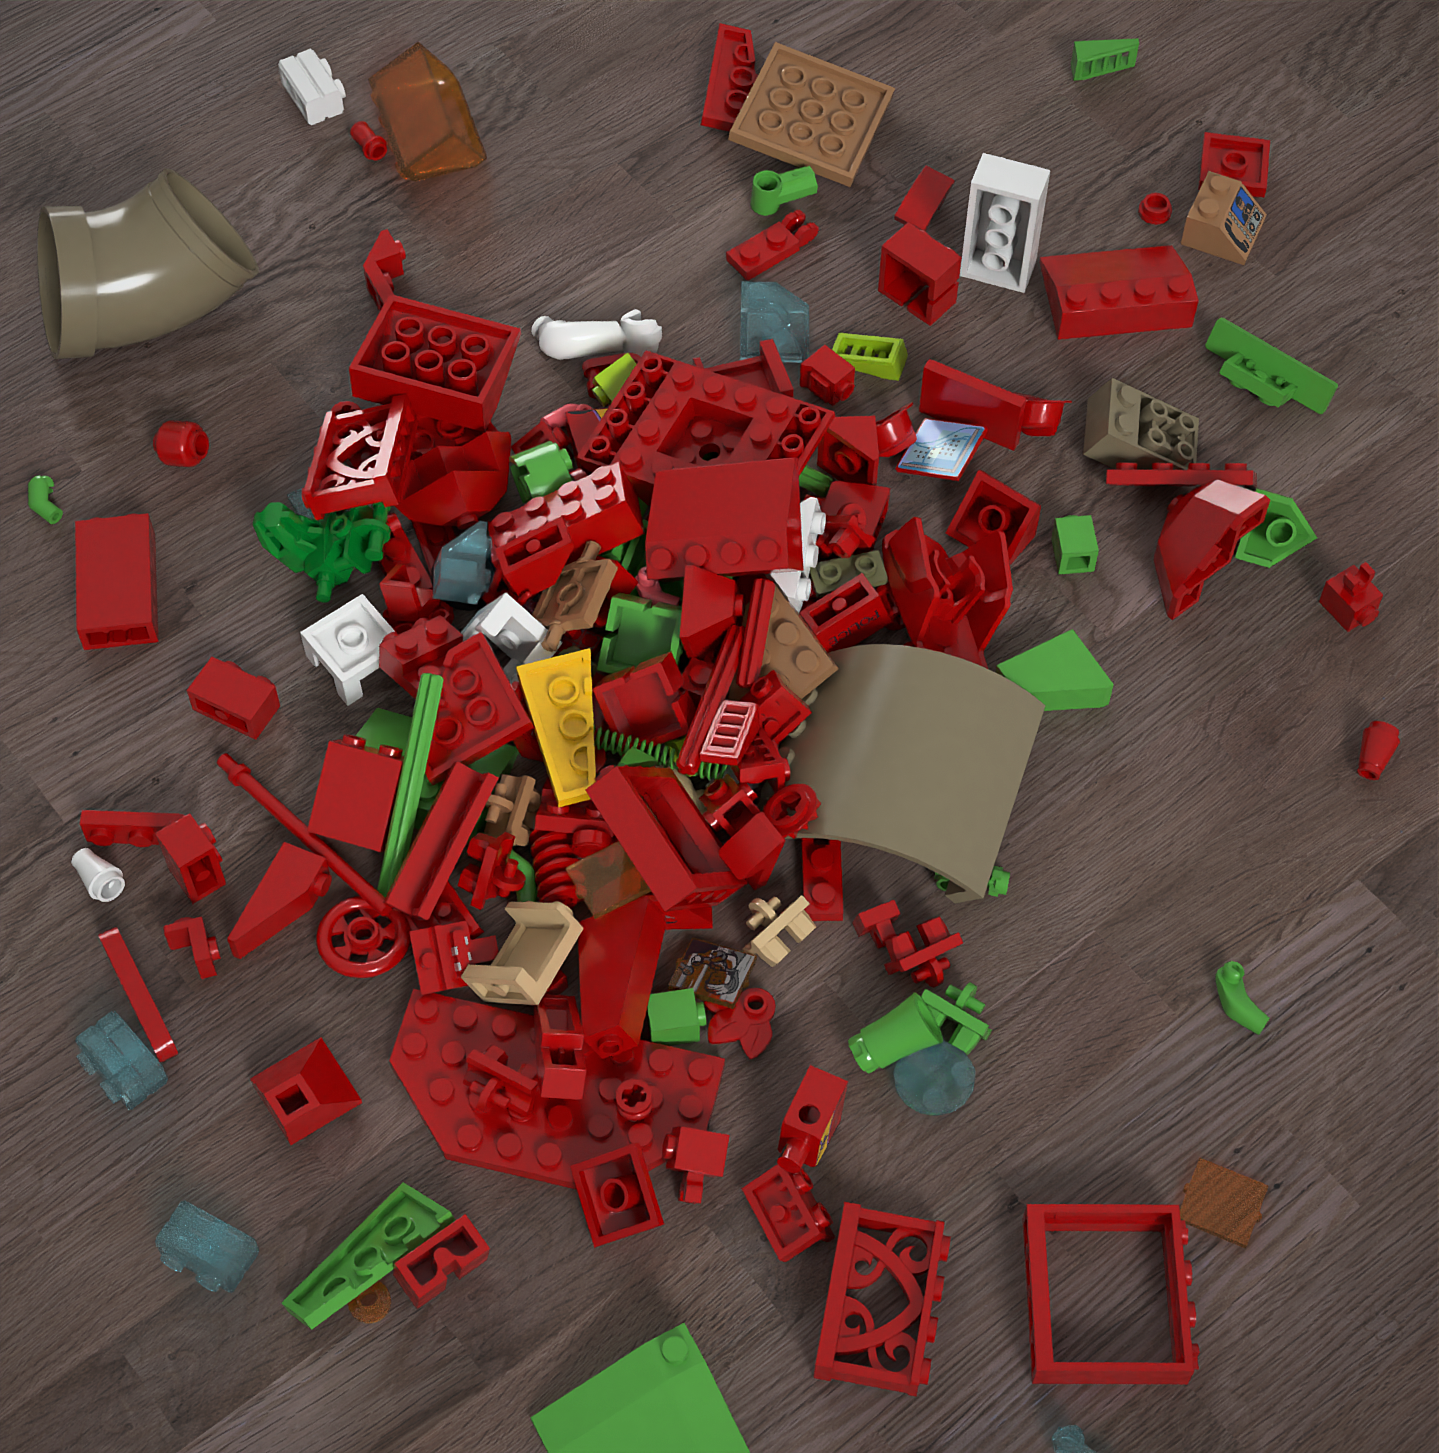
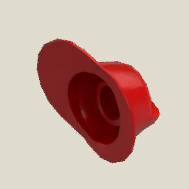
M1012 392L1026 398L1021 431L1029 436L1055 435L1061 421L1064 404L1072 403V401L1048 400Z
M913 402L876 421L879 457L896 455L916 442L917 436L907 409L913 405Z

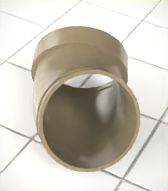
M168 168L162 170L153 182H149L135 195L114 206L84 212L80 205L43 206L40 209L37 228L39 293L46 339L54 359L93 357L95 350L137 344L172 333L218 308L242 289L249 279H253L259 273V267L252 252L226 217L191 182Z

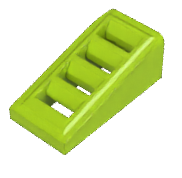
M838 333L832 348L835 353L854 366L855 371L899 381L908 357L904 340L899 338ZM848 346L853 347L850 355L845 354ZM865 350L864 355L860 356L861 351Z

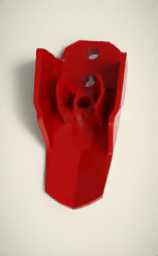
M911 518L899 530H894L883 538L882 554L891 590L914 647L946 653L988 669L984 650L1011 605L1010 598L1013 592L1005 533L995 531L980 539L963 552L949 558L942 545L924 534L921 518Z

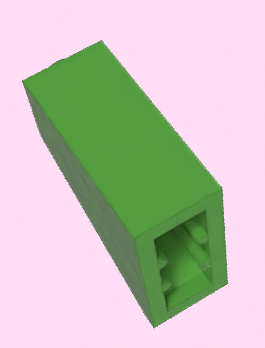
M1073 629L996 665L995 673L1016 683L1046 705L1044 711L1104 707L1110 702L1114 685Z

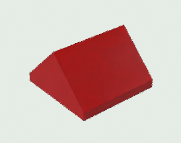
M875 416L835 417L818 444L817 465L838 481L877 486L879 450Z
M978 470L946 534L970 547L985 536L995 531H1002L1006 535L1009 564L1011 565L1036 536L1041 505L984 471Z
M639 1142L570 1166L594 1248L664 1225Z

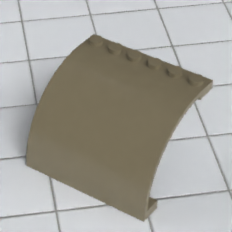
M891 644L860 645L829 652L828 654L839 669L802 699L809 706L812 713L782 740L778 750L781 757L788 760L790 767V780L785 781V787L798 783L806 784L816 792V796L821 803L819 808L816 809L818 818L808 822V830L803 828L799 830L796 838L839 840L889 852L918 863L949 879L945 896L953 903L984 898L1046 705L1002 675L965 659L942 652ZM768 781L762 787L761 798L757 806L761 812L768 800L775 794ZM786 809L787 815L790 817L796 813L794 810ZM787 835L785 839H792V837Z

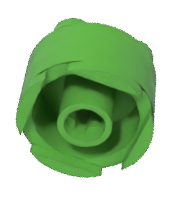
M548 441L509 457V461L515 464L510 466L523 504L535 497L548 495L558 490L563 484L572 481L568 471L573 468L570 456L565 448L560 450L556 442Z

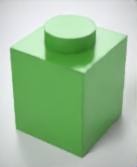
M1068 515L1063 518H1055L1051 541L1058 575L1094 572L1099 550L1091 515Z
M693 988L650 994L646 1015L651 1042L672 1046L700 1041V1026H706V1015L703 1001H695Z

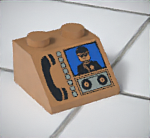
M1209 171L1186 218L1181 245L1245 265L1267 214L1241 181Z

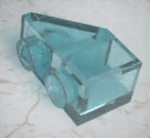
M477 522L441 549L434 564V599L477 604L482 592L488 591L491 571L490 569H485L486 558L490 557L492 537L486 536L487 522Z

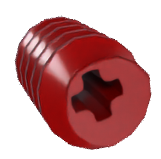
M533 830L529 835L531 855L534 858L533 869L536 872L535 882L538 886L537 896L540 899V903H553L556 901L572 909L577 903L582 902L588 896V891L585 887H582L586 881L585 876L580 873L583 870V863L578 859L579 856L575 855L571 850L573 833Z

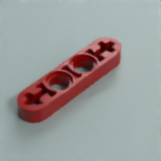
M117 926L98 934L159 1063L178 1055L175 1044Z

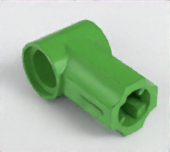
M804 166L780 174L769 170L756 173L753 178L750 205L752 210L760 215H773L779 210L780 204L816 194L818 184L814 171L810 166Z

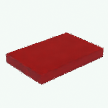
M929 359L923 369L919 412L938 420L987 426L988 432L984 439L1013 451L1016 449L1020 440L1026 398Z

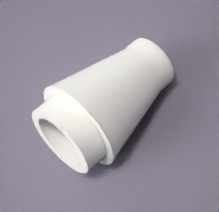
M83 848L75 853L71 863L93 899L109 902L120 895L124 889L125 881L123 873L119 868L97 856L89 848Z

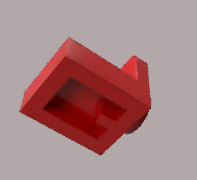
M544 420L511 446L513 452L517 454L552 441L558 444L560 450L565 448L570 459L574 457L567 447L571 441L559 426L553 429Z

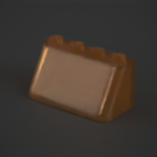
M415 43L368 78L373 92L370 94L371 99L379 109L380 116L378 119L387 132L388 139L386 142L395 155L397 162L394 165L402 178L405 180L409 178L416 182L475 168L487 159L458 79L442 61L421 43Z

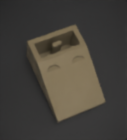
M1111 378L1088 398L1083 455L1111 468H1116V463H1138L1137 470H1152V463H1174V470H1188V463H1196L1199 418Z

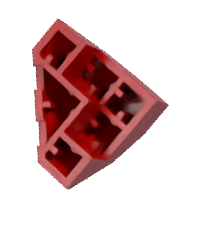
M486 431L463 446H437L415 460H409L399 505L394 506L412 521L440 526H457L458 529H467L479 523L478 518L490 512L507 492L512 440L510 432Z
M1214 480L1194 488L1186 495L1180 494L1170 502L1167 507L1169 513L1159 536L1153 560L1166 613L1171 620L1199 601L1204 581L1231 562L1237 540L1264 522L1270 499L1266 495L1220 480Z

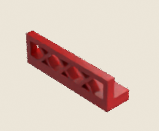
M458 761L453 762L383 903L416 920L428 921L499 779L498 777L489 772L481 774Z

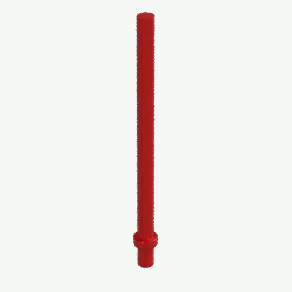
M228 753L222 754L218 758L217 765L228 774V780L234 786H241L309 850L326 858L328 867L381 916H386L392 911L393 908L383 903L385 897L319 836L308 832V826L251 775V769L244 763L239 764Z

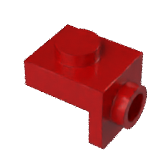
M202 916L197 918H180L173 924L163 927L164 935L171 950L192 946L195 964L201 979L217 975L214 961L221 959L216 936L209 937Z

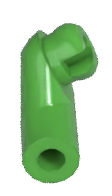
M36 475L28 483V506L50 524H56L62 518L63 511L48 500V495L53 492V489L49 487H53L54 482L47 475Z

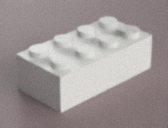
M986 153L982 154L971 181L960 276L1025 293L1036 264L1050 170Z

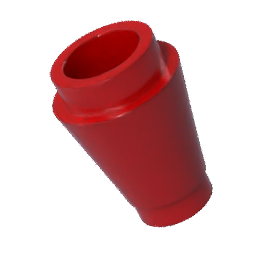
M1372 721L1369 727L1363 730L1359 767L1357 769V773L1363 778L1369 780H1378L1381 773L1400 744V739L1398 738L1400 732L1395 726L1382 721Z

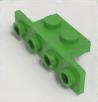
M1223 317L1216 321L1205 344L1208 350L1226 360L1219 372L1221 375L1228 378V381L1233 386L1247 389L1256 394L1261 402L1269 406L1279 408L1290 399H1294L1316 413L1323 414L1338 388L1336 382Z

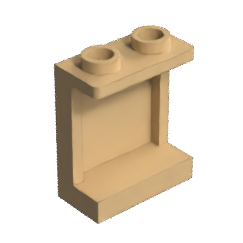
M508 902L505 910L515 920L516 924L491 966L468 964L461 978L483 1002L539 1005L584 928L573 917L572 910L561 902Z

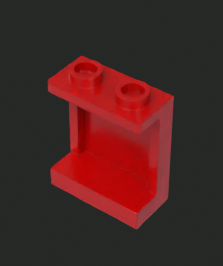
M773 339L759 342L760 356L709 368H704L700 357L693 358V366L793 398V386Z
M344 734L343 739L331 740L328 743L307 831L374 851H385L404 756H402L403 750L382 744L379 749L365 746L366 739Z

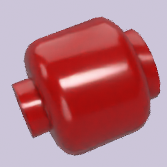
M169 420L164 422L155 434L153 447L164 465L194 467L206 457L209 450V439L202 427L196 422Z

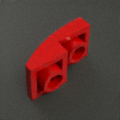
M925 165L898 208L894 220L904 225L909 222L926 232L937 210H940L955 180Z

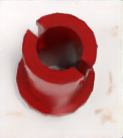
M359 121L352 126L350 135L362 147L363 155L367 159L376 161L386 155V140L382 136L376 135L367 122Z

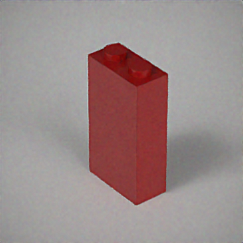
M132 513L118 517H95L89 520L75 521L76 628L83 649L92 650L159 642L155 532L149 513Z

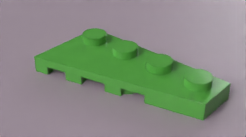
M403 1182L282 1302V1305L289 1314L312 1330L394 1269L395 1262L449 1226L456 1219L449 1210Z

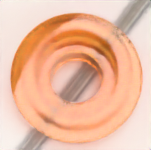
M377 1281L348 1303V1307L352 1316L359 1322L375 1323L383 1319L389 1312L391 1296L387 1287ZM371 1294L377 1297L376 1302L371 1306H364L361 1303L366 1295Z

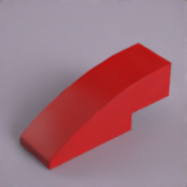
M544 994L539 1005H534L535 1053L540 1096L542 1098L582 1099L587 1070L582 1053L584 1033L575 996Z

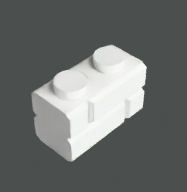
M308 49L298 53L297 57L290 56L279 61L278 67L281 83L308 124L314 125L324 121L325 117L331 118L343 112L342 98L346 97L345 90L339 79H332V72L325 58L319 59L314 50Z

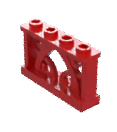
M407 394L393 396L392 402L385 405L335 415L334 411L326 412L323 425L319 429L320 436L317 446L314 447L311 466L308 467L306 484L302 488L303 503L307 509H311L315 520L324 519L326 513L383 502L385 507L399 505L419 423ZM366 445L372 451L379 452L365 460L358 469L342 464Z
M844 1202L816 1357L814 1378L826 1381L835 1379L907 1393L915 1397L917 1396L919 1384L928 1385L932 1359L924 1357L926 1342L934 1343L938 1317L930 1316L932 1301L941 1302L945 1278L944 1276L937 1275L938 1262H947L951 1236L943 1235L945 1221L936 1220L935 1222L861 1208L860 1204ZM858 1227L890 1232L892 1235L889 1237L886 1245H884L875 1238L858 1231ZM911 1236L923 1241L927 1248V1254L922 1261L916 1262L909 1255L915 1246L903 1249L899 1257L893 1252V1249L901 1239ZM872 1259L878 1262L873 1271L868 1275H861L855 1269V1264L859 1261H865L869 1267L871 1266ZM884 1269H887L900 1285L909 1305L890 1322L875 1329L869 1310L858 1300L846 1296L847 1289H861L870 1286L880 1278ZM927 1272L923 1296L914 1276ZM853 1314L859 1315L864 1322L866 1333L860 1334V1324L856 1328H849L845 1323L846 1318ZM920 1318L917 1341H915L904 1332ZM884 1345L887 1357L896 1362L893 1351L898 1347H903L909 1353V1363L901 1371H889L879 1362L876 1348ZM867 1351L870 1367L835 1361V1356L852 1355Z

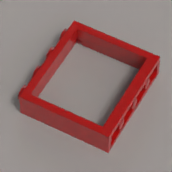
M609 765L599 771L601 774L594 778L596 782L585 789L665 912L717 906L748 884L745 879H737L718 855V851L723 845L671 768H656L655 766L629 767L628 765L615 767L614 765ZM641 797L644 798V800L646 801V803L648 804V806L650 807V809L652 810V812L654 813V815L656 816V818L658 819V821L660 822V824L662 825V827L664 828V830L666 831V833L668 834V836L670 837V839L672 840V842L674 843V845L676 846V848L678 849V851L680 852V854L682 855V857L684 858V860L686 861V863L688 864V866L694 874L690 872V870L688 869V867L686 866V864L684 863V861L672 845L671 841L669 840V838L667 837V835L665 834V832L663 831V829L661 828V826L659 825V823L657 822V820L655 819V817L653 816V814L651 813V811L649 810V808L647 807V805Z
M1026 1204L1022 1222L1032 1384L1188 1385L1194 1370H1199L1198 1355L1200 1351L1198 1344L1192 1343L1190 1328H1195L1196 1307L1194 1301H1188L1187 1286L1192 1284V1265L1190 1260H1184L1183 1245L1188 1244V1228H1186L1185 1220L1180 1219L1179 1205ZM1045 1231L1161 1232L1173 1363L1053 1361Z

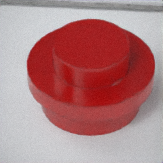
M1151 193L1140 202L1138 213L1141 219L1147 223L1163 224L1170 219L1172 206L1165 195Z

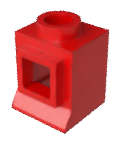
M823 345L800 365V386L808 388L825 403L828 402L832 406L840 400L845 401L849 398L855 388V367L826 345Z

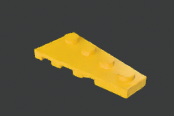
M590 648L516 666L518 681L530 719L535 727V735L558 808L590 800L591 798L585 789L596 782L594 779L596 778Z

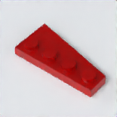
M719 24L701 126L730 132L758 77L754 66L756 60L751 30Z

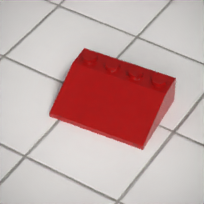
M1172 245L1040 257L1039 263L1058 340L1190 328L1193 326L1199 302L1192 274Z
M389 294L349 366L352 396L385 405L392 402L393 396L407 394L415 414L485 432L497 409L518 345L521 329Z
M798 458L656 471L645 540L647 580L661 582L683 581L685 565H693L724 577L803 571Z

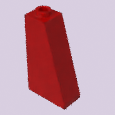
M648 896L579 922L584 928L578 937L583 1039L602 1059L618 1055L639 1045L666 928V916Z

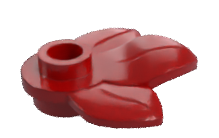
M749 988L743 992L738 991L733 1002L720 999V995L711 994L704 1001L705 1007L715 1014L709 1022L708 1042L710 1044H722L740 1040L741 1047L749 1059L752 1060L759 1056L768 1047L772 1039L770 1021L774 1017L776 1009L773 996L762 988ZM751 1002H760L763 1006L758 1010H754L748 1005Z

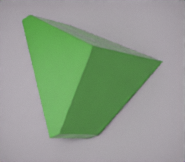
M1256 488L1255 492L1264 494L1270 499L1264 522L1240 539L1235 558L1270 568L1317 539V536L1293 498Z

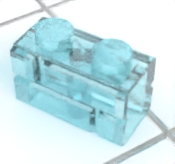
M116 1011L109 1012L98 1020L95 1026H90L76 1037L75 1042L81 1052L76 1056V1059L90 1076L95 1072L100 1075L104 1081L99 1086L113 1104L120 1100L128 1110H132L147 1099L149 1094L156 1092L168 1081L163 1066Z
M185 1200L179 1203L171 1215L170 1221L166 1222L155 1240V1244L160 1254H162L160 1260L166 1266L177 1272H181L184 1267L197 1274L195 1280L212 1292H217L219 1287L229 1293L234 1292L244 1277L245 1271H248L259 1253V1248L254 1238Z

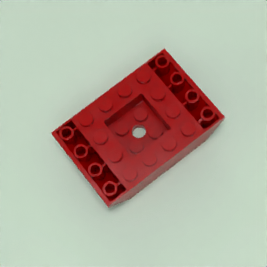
M645 350L576 458L591 473L599 467L610 466L619 462L638 497L651 506L655 474L659 470L798 458L800 476L835 418V411ZM709 452L719 453L717 458L709 461L702 459Z

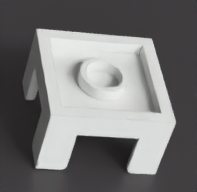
M504 593L480 609L461 632L464 642L482 631L485 636L511 658L503 668L511 684L514 681L519 682L516 666L551 658L556 652L554 650L553 652L547 651L541 645L548 629L507 593ZM561 641L559 642V644H558V646H557V649H558V648L560 647V645L562 644Z
M361 594L300 633L306 657L315 667L319 666L320 662L334 678L338 695L349 706L363 696L360 680L380 668L379 644H381L387 634L395 631L368 599Z

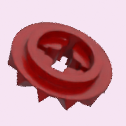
M798 783L788 785L777 791L768 800L762 812L784 839L787 835L795 839L799 830L802 828L808 830V822L818 818L816 809L819 808L821 803L816 796V792L810 786ZM789 808L796 811V813L790 817L787 815L786 809Z

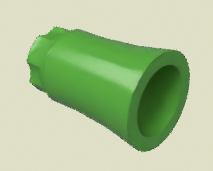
M914 992L896 1008L862 1028L861 1033L849 1038L848 1044L860 1068L869 1074L879 1067L883 1069L917 1051L943 1043V1036L931 1010L920 995Z

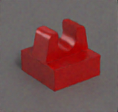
M891 900L859 913L852 924L858 937L870 933L876 947L880 949L886 946V939L896 935L892 923L896 921L901 913L895 900Z

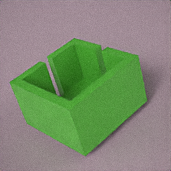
M625 593L614 595L611 599L605 630L612 632L603 638L597 670L612 674L633 665L636 668L641 662L670 651L680 669L684 650L680 639L682 607L664 602H658L651 607V599ZM619 628L618 633H613L614 630Z

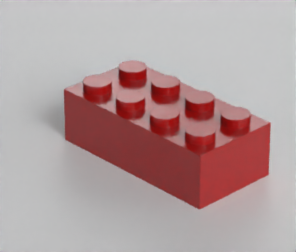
M619 462L610 466L599 467L589 476L576 482H567L558 490L543 497H535L528 501L526 505L511 512L500 513L492 521L488 522L491 560L495 568H497L499 563L495 551L496 548L506 544L510 537L516 539L561 516L566 522L574 544V548L565 565L577 561L581 557L587 541L589 543L594 541L601 546L599 555L645 534L638 494ZM503 575L502 579L512 593H516Z

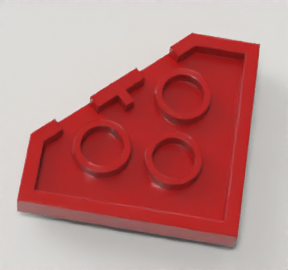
M482 631L448 650L443 663L445 667L442 676L444 682L425 775L433 786L446 778L453 762L458 761L465 766H469L535 728Z

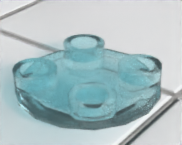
M944 1040L941 1044L922 1049L900 1059L896 1063L893 1073L897 1094L903 1102L921 1114L933 1116L952 1113L963 1106L973 1093L976 1078L975 1068L967 1055Z

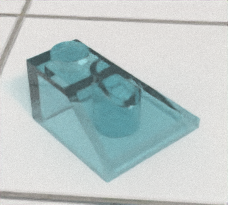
M741 281L740 360L760 356L759 342L773 339L782 362L802 363L809 357V305L777 282Z

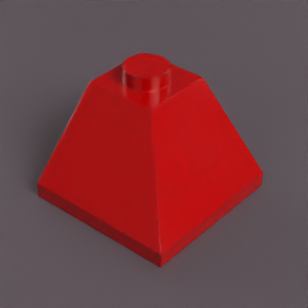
M685 565L680 639L690 662L692 657L702 660L703 657L723 642L731 625L737 626L738 616H744L745 595L739 594L735 580L693 565Z

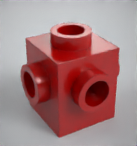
M728 773L723 778L716 779L710 783L705 793L699 797V800L707 808L702 814L716 832L723 827L731 837L756 814L761 812L753 803L758 797L757 794L746 782H739L737 784Z

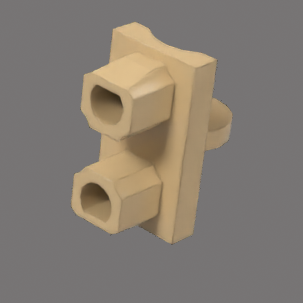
M802 895L778 916L775 911L782 904L777 897L773 896L767 903L758 897L754 898L749 903V909L753 916L746 921V924L751 930H755L760 924L765 926V928L742 950L752 956L757 953L771 967L778 964L791 951L777 936L783 928L797 943L801 942L816 928V925L804 910L809 905V902Z

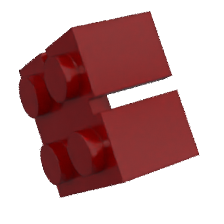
M908 222L882 245L878 291L902 307L919 290L928 285L929 287L907 305V311L931 326L956 303L959 284L956 280L960 276L962 257L953 249L945 247L930 237L924 230H920Z
M671 651L641 662L636 668L633 665L607 675L592 688L612 735L613 732H617L616 745H618L620 735L622 733L625 735L622 751L630 735L632 740L629 748L633 747L635 738L638 737V750L641 749L644 739L646 740L644 750H646L652 741L654 747L659 743L662 744L686 735L696 712L688 689L682 692L679 689L684 684V680Z

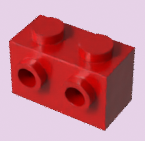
M189 813L180 819L171 820L162 830L155 833L169 871L192 904L226 885L220 866L223 860L214 846L216 843L215 837L206 823L198 825Z

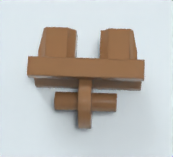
M502 774L500 783L496 784L494 794L490 795L485 805L489 809L485 818L487 823L484 834L497 838L504 832L515 836L514 846L528 845L531 831L530 827L523 824L525 813H534L539 809L542 794L534 788L536 782L534 778L527 775L515 777Z

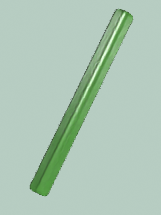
M422 673L420 677L377 887V890L385 898L409 852L444 682L443 677L431 673Z

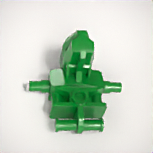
M273 502L269 503L262 512L257 511L254 514L253 527L262 547L294 573L304 571L314 579L318 586L316 593L317 601L327 603L331 600L332 589L337 585L346 583L354 567L361 573L366 574L371 571L372 561L383 559V544L389 541L391 535L390 527L386 524L391 506L385 507L383 502L373 503L372 508L369 505L354 507L348 512L345 509L326 513L324 519L315 520V518L310 519L302 515H296L283 503Z

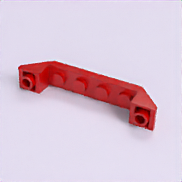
M388 229L380 232L363 264L366 288L379 311H381L389 294L394 295V286L391 279L404 275L402 260L406 259V254L400 240L394 241Z

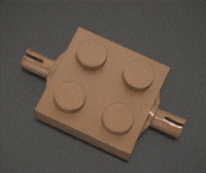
M587 541L581 557L577 561L565 565L556 584L543 590L532 614L536 620L548 629L541 643L542 647L547 651L553 652V650H557L561 637L566 631L592 628L597 620L598 613L611 587L618 567L610 559L596 560L601 546L594 541H590V543Z

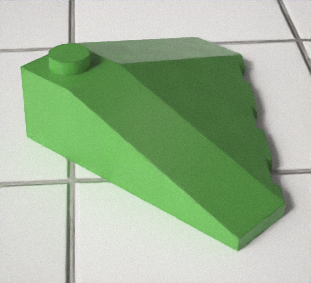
M685 1323L644 1343L530 1417L547 1453H750Z

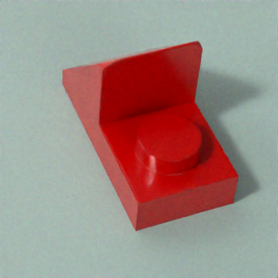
M760 812L719 849L718 855L737 879H745L755 891L767 884L786 840L765 814Z

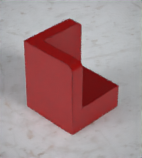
M396 564L379 583L391 620L415 623L420 618H427L440 603L437 590L416 588L413 583H410L404 564Z

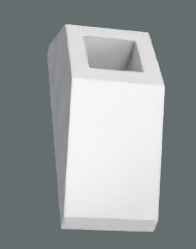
M809 497L800 503L803 571L764 574L767 579L773 581L798 613L801 611L803 601H808L810 597L811 579H808L811 567L815 568L817 565L819 549L816 545L817 536L824 533L826 514L821 512L818 499L814 497Z

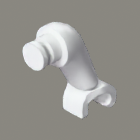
M637 309L622 316L620 320L621 327L617 321L565 322L562 320L553 321L549 316H541L534 322L531 331L532 335L539 340L540 349L547 356L558 360L619 352L622 349L624 353H634L642 357L645 350L657 353L659 342L662 339V326H658L656 320L645 319L641 321V312Z

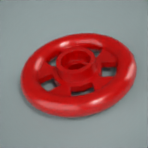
M361 896L345 899L334 905L319 923L316 934V945L319 955L329 968L347 977L370 978L381 975L394 968L404 958L409 949L411 938L408 931H411V928L404 913L393 908L386 915L391 923L382 928L375 921L380 914ZM359 911L362 917L355 918L348 925L344 917ZM344 934L345 946L333 947L332 936ZM362 936L370 937L366 940H358ZM384 939L394 942L387 953L378 950L382 946ZM351 954L368 955L367 961H350Z

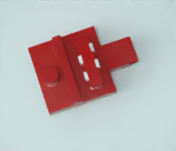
M467 920L408 931L410 933L422 995L468 986L461 978L468 964L476 965L477 963L494 960L499 953L496 935L470 939Z

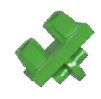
M969 982L962 991L950 984L945 995L955 1000V1005L925 989L921 998L931 1010L939 1028L946 1018L958 1024L948 1041L951 1046L968 1055L981 1038L985 1041L988 1039L992 1032L989 1029V1025L965 1012L969 1008L979 1015L982 1013L986 1004L974 998L978 986Z

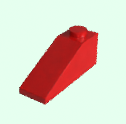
M286 842L282 844L227 938L234 957L241 959L310 911L319 896L324 897L332 881L326 858Z

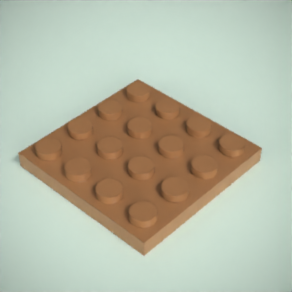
M775 42L730 130L728 140L799 168L810 166L815 174L851 187L893 98L895 88Z

